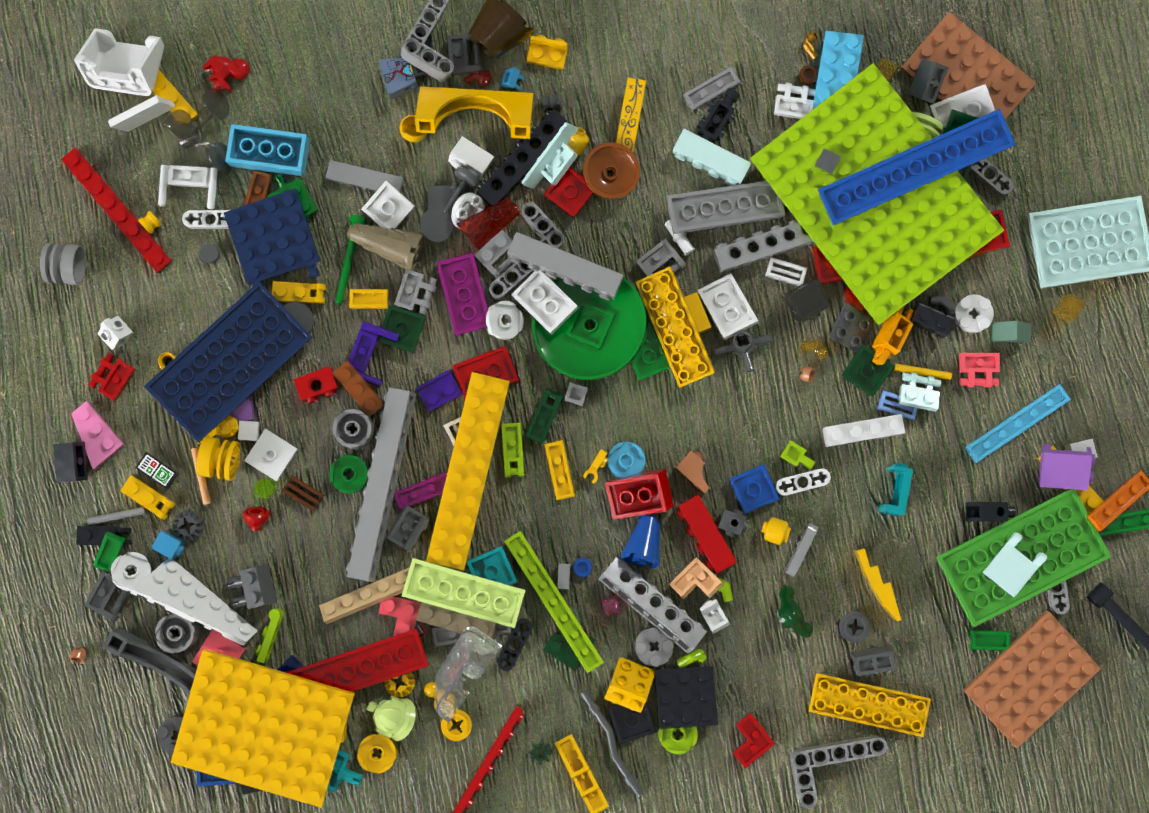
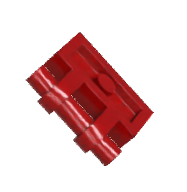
M108 352L106 357L102 358L99 362L101 365L96 373L91 375L90 378L92 379L88 386L95 389L97 384L100 383L101 386L98 392L116 402L136 369L120 359H117L115 364H112L111 362L115 356ZM108 368L110 369V372L104 379L102 378V376Z

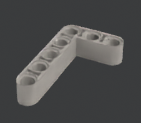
M450 0L428 1L400 51L401 57L405 61L439 81H446L450 77L454 65L451 60L426 46L425 42ZM433 3L438 4L440 7H435ZM424 18H429L431 22H427ZM416 33H421L423 37L417 36ZM407 47L412 48L414 52L408 51ZM426 57L430 59L431 62H426L423 58ZM440 67L445 68L447 72L441 71Z
M526 203L522 207L523 219L542 239L541 242L561 250L564 246L563 234L535 203ZM528 209L536 211L532 217L527 216L525 213ZM546 223L548 228L545 231H541L538 229V225ZM553 237H559L561 242L558 245H553L550 240ZM522 262L521 264L514 263L491 283L489 291L492 298L495 300L504 299L523 283L534 270L523 269ZM510 274H516L518 276V279L515 282H509L507 280ZM497 286H501L504 289L500 295L493 293L494 288Z
M877 735L794 750L790 755V762L799 803L806 809L814 808L817 804L818 798L812 772L813 767L883 755L887 751L886 741ZM880 740L881 747L878 750H873V743ZM856 744H861V752L857 754L854 753V746ZM841 747L843 749L842 755L835 757V749ZM818 751H823L824 753L821 760H815V753ZM803 754L805 757L804 762L797 764L795 762L796 757ZM802 774L808 775L806 783L799 782V777ZM805 794L812 795V799L808 803L803 802Z

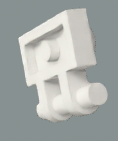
M778 83L777 91L784 92V96H776L773 115L801 119L813 110L814 100L807 99V96L814 97L816 89L805 85L799 87L792 86V83ZM790 94H800L801 98L790 97Z

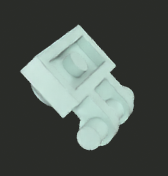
M913 372L910 374L903 373L902 380L908 381V385L902 384L900 387L899 404L936 412L939 407L940 392L932 389L933 386L940 387L941 380L934 379L932 376H918L917 373ZM916 383L924 384L925 389L916 387Z

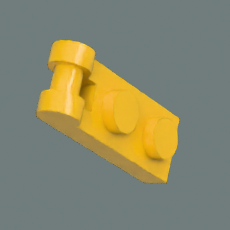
M273 281L272 295L279 302L325 304L323 295L324 291H326V284ZM312 290L316 291V297H311Z
M130 475L120 492L163 520H166L168 517L167 513L176 505V503L133 475ZM160 502L164 504L161 510L157 508Z

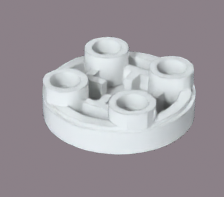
M466 193L459 197L451 213L454 226L468 233L472 232L481 220H484L487 216L482 198L474 193Z

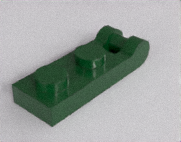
M547 387L525 436L542 444L546 439L564 397L561 393L551 392L552 390ZM548 399L555 401L553 406L546 404Z

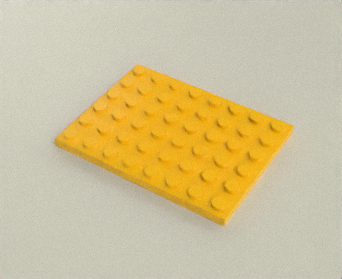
M203 649L170 763L322 808L355 693Z

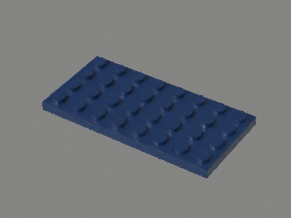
M258 282L151 379L144 388L200 443L205 436L211 433L313 337Z

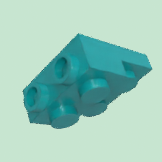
M503 546L466 561L467 566H465L468 574L507 585L517 582Z

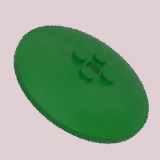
M623 277L615 300L611 298L606 300L601 298L597 292L592 291V293H588L581 289L582 286L577 284L571 286L564 283V279L556 278L553 282L579 308L552 335L533 317V337L541 356L559 373L579 380L602 379L623 369L638 353L646 333V311L635 287ZM594 321L596 323L595 328L587 330L586 323Z

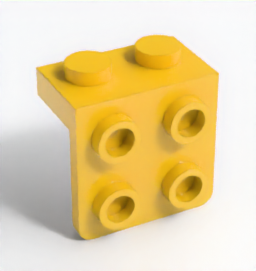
M619 658L604 699L641 713L648 698L655 671L628 659Z

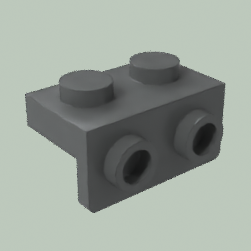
M405 504L386 538L410 552L411 549L416 547L420 534L427 529L429 518Z

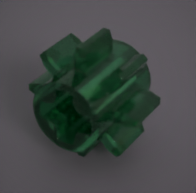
M540 739L537 745L532 743L534 750L528 751L529 754L534 756L531 761L538 760L539 765L542 764L543 760L549 762L550 760L547 755L553 754V751L548 750L550 743L544 745L542 744V739ZM537 748L539 750L545 749L544 756L536 755Z

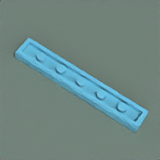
M1058 384L964 448L974 463H977L1071 399L1061 384Z

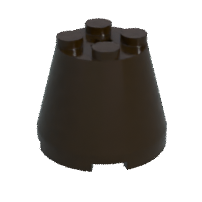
M486 0L469 31L471 35L469 39L476 46L480 44L485 48L483 52L490 59L493 57L497 59L529 38L534 33L532 27L527 28L525 26V19L505 0Z

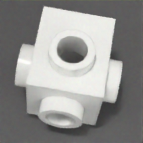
M116 316L112 319L107 318L101 323L98 335L114 350L126 344L133 332L119 316Z

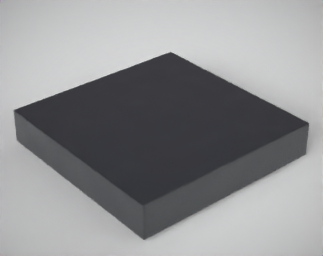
M647 701L641 713L619 704L608 706L620 745L657 733Z

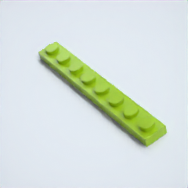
M519 531L505 540L506 546L585 671L589 673L603 664L604 661L522 532Z

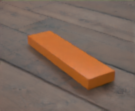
M1142 470L1136 472L1087 515L1088 519L1098 531H1102L1149 490V479Z

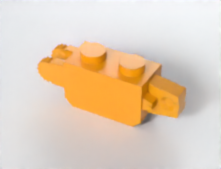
M903 306L884 321L872 345L876 351L872 362L877 365H883L892 355H897L900 352L913 326V322L910 321L914 313L913 309L909 308L905 311L904 315H901Z

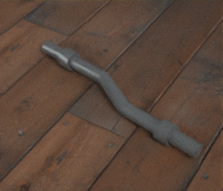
M584 690L580 695L588 705L587 709L591 715L594 714L606 732L611 759L623 775L626 785H629L637 798H639L644 793L637 784L634 774L629 772L618 755L612 727L600 711L601 707L597 701L594 702L588 691Z

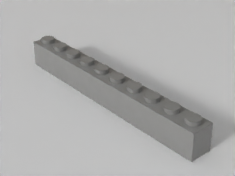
M389 387L388 392L385 393V406L380 414V429L376 432V447L372 451V465L367 473L368 483L363 491L364 501L359 509L360 519L355 527L356 537L351 545L352 555L346 567L347 577L368 582H375L416 398V394L411 391Z

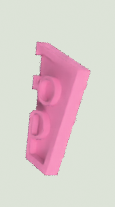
M84 402L71 413L82 442H85V450L93 470H96L124 446V443L89 402Z

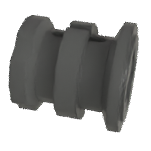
M559 91L556 95H541L544 112H547L549 109L552 111L555 108L562 110Z

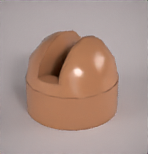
M803 367L801 369L803 373L799 374L803 381L811 383L815 377V368Z
M76 647L72 650L69 659L75 663H84L87 656L86 650Z

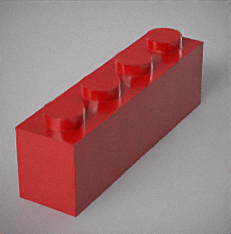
M699 494L677 506L679 510L676 512L681 521L685 520L689 526L686 530L690 537H695L698 542L695 546L701 555L704 554L707 561L705 563L711 572L714 570L717 574L737 563Z

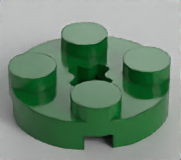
M344 455L332 464L329 474L330 480L339 491L343 493H356L362 490L368 481V467L359 457ZM348 469H352L354 473L350 480H347V476H344Z

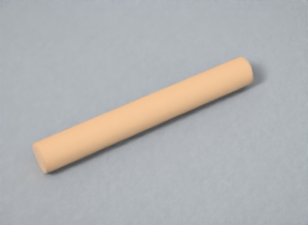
M199 448L191 449L195 469ZM197 475L203 504H211L206 478Z

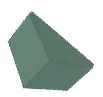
M1021 321L993 322L992 342L1031 343V324Z

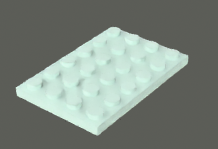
M1141 196L1027 214L1041 289L1149 272V233Z

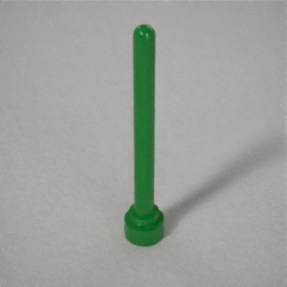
M351 214L349 219L350 225L364 224L365 217ZM350 237L335 300L337 305L343 303L356 245L355 242L350 240Z

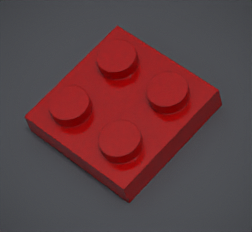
M569 167L556 185L551 184L544 193V197L574 219L594 192L588 187L584 177Z

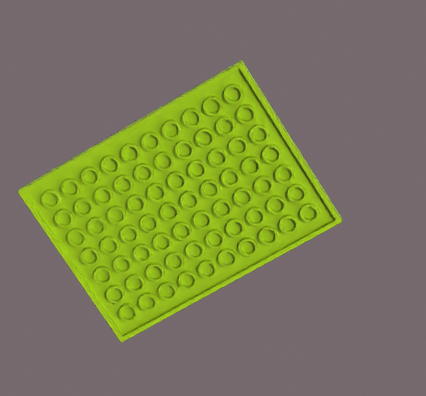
M872 63L753 155L750 160L877 325H880L1002 233L1004 229L958 171L841 223L832 225L818 189L933 139L875 64ZM824 148L841 156L832 175L815 167Z

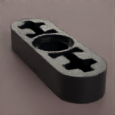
M519 619L516 627L513 628L497 660V665L501 670L509 671L515 665L533 629L532 622L529 619ZM527 622L529 630L523 632L524 640L519 636L513 635L515 631L517 633L520 632L519 623ZM512 639L520 641L521 646L518 650L510 648L509 643ZM506 649L513 654H517L515 658L511 655L509 659L511 665L502 666L501 658L505 659L508 653H505Z

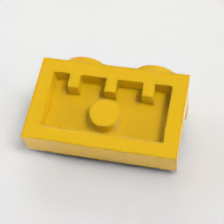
M543 35L531 36L527 63L564 70L568 43L560 38L552 40L547 39Z

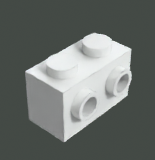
M462 136L451 151L448 161L455 168L462 167L469 170L481 181L492 165L494 156Z

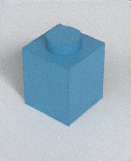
M160 531L151 548L170 559H176L183 554L185 541L167 531Z

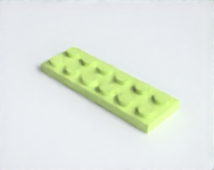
M412 558L402 596L515 628L526 590Z

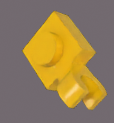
M601 449L590 468L584 473V478L590 473L594 475L593 484L598 480V468L601 467L603 469L608 461V458H606L607 452Z

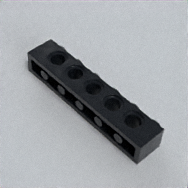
M555 109L551 112H546L541 119L542 122L538 126L535 125L531 128L530 139H521L516 145L517 149L513 153H508L503 159L504 163L500 167H495L490 173L491 177L487 181L483 180L477 187L478 196L494 211L522 182L525 175L530 171L564 123H569ZM545 128L553 129V133L550 135L544 134L543 131ZM534 141H537L541 144L540 147L536 149L532 148L530 145ZM526 155L528 159L526 162H519L518 157ZM507 169H513L515 170V174L512 176H507L505 174V171ZM499 182L502 184V188L494 190L492 185Z

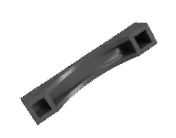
M120 627L111 630L102 648L121 658L136 662L158 672L190 695L197 669Z

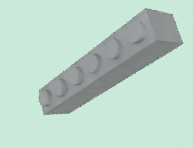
M518 232L515 233L507 252L510 260L516 264L525 263L531 270L538 272L540 269L551 278H562L564 283L574 286V284L582 286L581 289L588 293H592V291L597 292L601 298L610 300V298L615 300L623 281V274Z

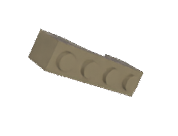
M421 602L416 619L423 623L487 642L495 641L499 627L498 623Z

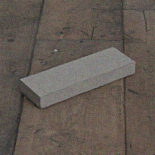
M731 66L684 93L683 98L693 112L724 94L727 88L733 89L741 84V81Z

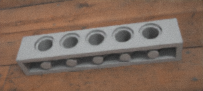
M792 220L788 222L787 226L781 227V225L770 228L769 232L763 233V231L753 233V237L748 239L740 237L734 240L735 243L727 245V242L716 246L717 249H714L713 255L721 274L813 244L814 242L809 235L803 233L799 222ZM784 233H791L793 235V240H786L784 237ZM772 238L775 241V246H768L766 239ZM748 245H756L757 252H750ZM737 250L740 255L739 258H732L730 251Z
M616 557L598 578L599 581L685 652L690 653L694 650L707 631L703 629L702 624L691 619L685 610L679 609L669 597L663 596L656 586L646 582L643 576L629 568L624 560ZM620 576H624L627 582H623ZM635 588H638L642 595L637 594ZM650 600L654 601L657 607H653ZM665 613L670 614L672 620H669L666 617ZM680 625H683L687 632H683Z

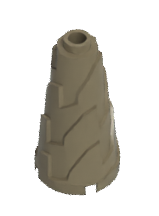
M357 223L354 226L350 225L347 233L351 241L363 246L364 249L379 254L380 257L410 271L415 269L420 258L418 257L419 252H422L424 235L421 233L407 232L395 228L388 229L376 225L370 226Z

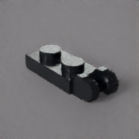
M77 526L76 545H101L107 531L117 535L118 532L129 533L132 528ZM126 539L124 544H131V540Z

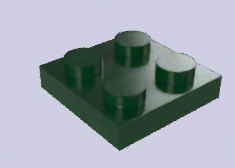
M389 305L382 328L399 334L397 341L379 335L377 341L415 353L426 316Z
M863 344L845 368L841 377L872 398L895 366L887 360L883 365H877L872 362L875 352Z

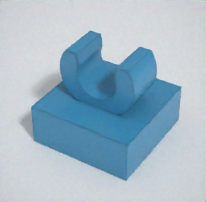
M515 67L506 69L500 87L506 90H520L521 87L516 83L517 79L523 81L525 78L519 75L520 70Z

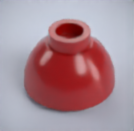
M250 507L245 509L242 515L252 531H260L263 529L262 526L267 523L270 511L264 507Z

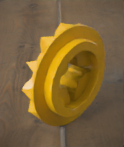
M409 672L402 675V681L407 685H400L398 689H396L397 683L394 680L384 681L387 692L394 697L401 698L409 695L415 686L414 674Z
M451 710L444 715L441 721L442 733L452 741L465 739L472 729L470 716L463 710ZM453 720L456 722L463 720L460 725L461 731L457 728L450 731L453 726Z

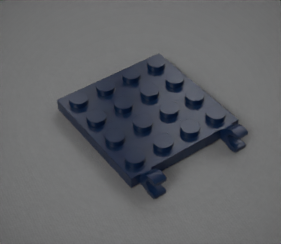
M296 188L224 212L248 285H255L258 282L263 285L262 281L306 266H308L310 278L320 276L316 263L321 262Z

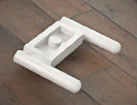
M161 165L158 205L161 207L166 205L167 185L208 188L207 208L210 210L214 209L218 169Z

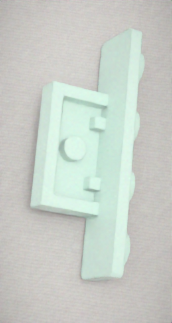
M567 122L564 123L536 163L525 175L521 182L524 186L535 189L543 177L553 185L559 182L578 156L568 145L570 138L576 134L578 128Z

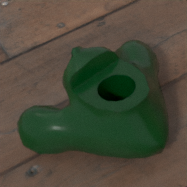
M784 585L779 591L781 607L777 611L779 620L785 628H792L799 636L808 638L811 636L813 628L811 624L805 622L803 612L794 600V589Z

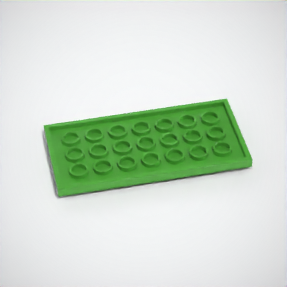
M1068 489L1009 519L1008 522H1003L936 556L972 627L980 625L1111 557L1097 529L1088 519V513L1075 489ZM1016 532L1022 535V539L1014 548L1030 561H1033L1039 552L1046 554L1047 559L1035 571L1018 594L1012 597L982 572L1007 543L1011 535Z

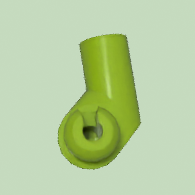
M697 649L677 659V663L680 668H683L695 661L702 663L706 660L707 656L702 649Z

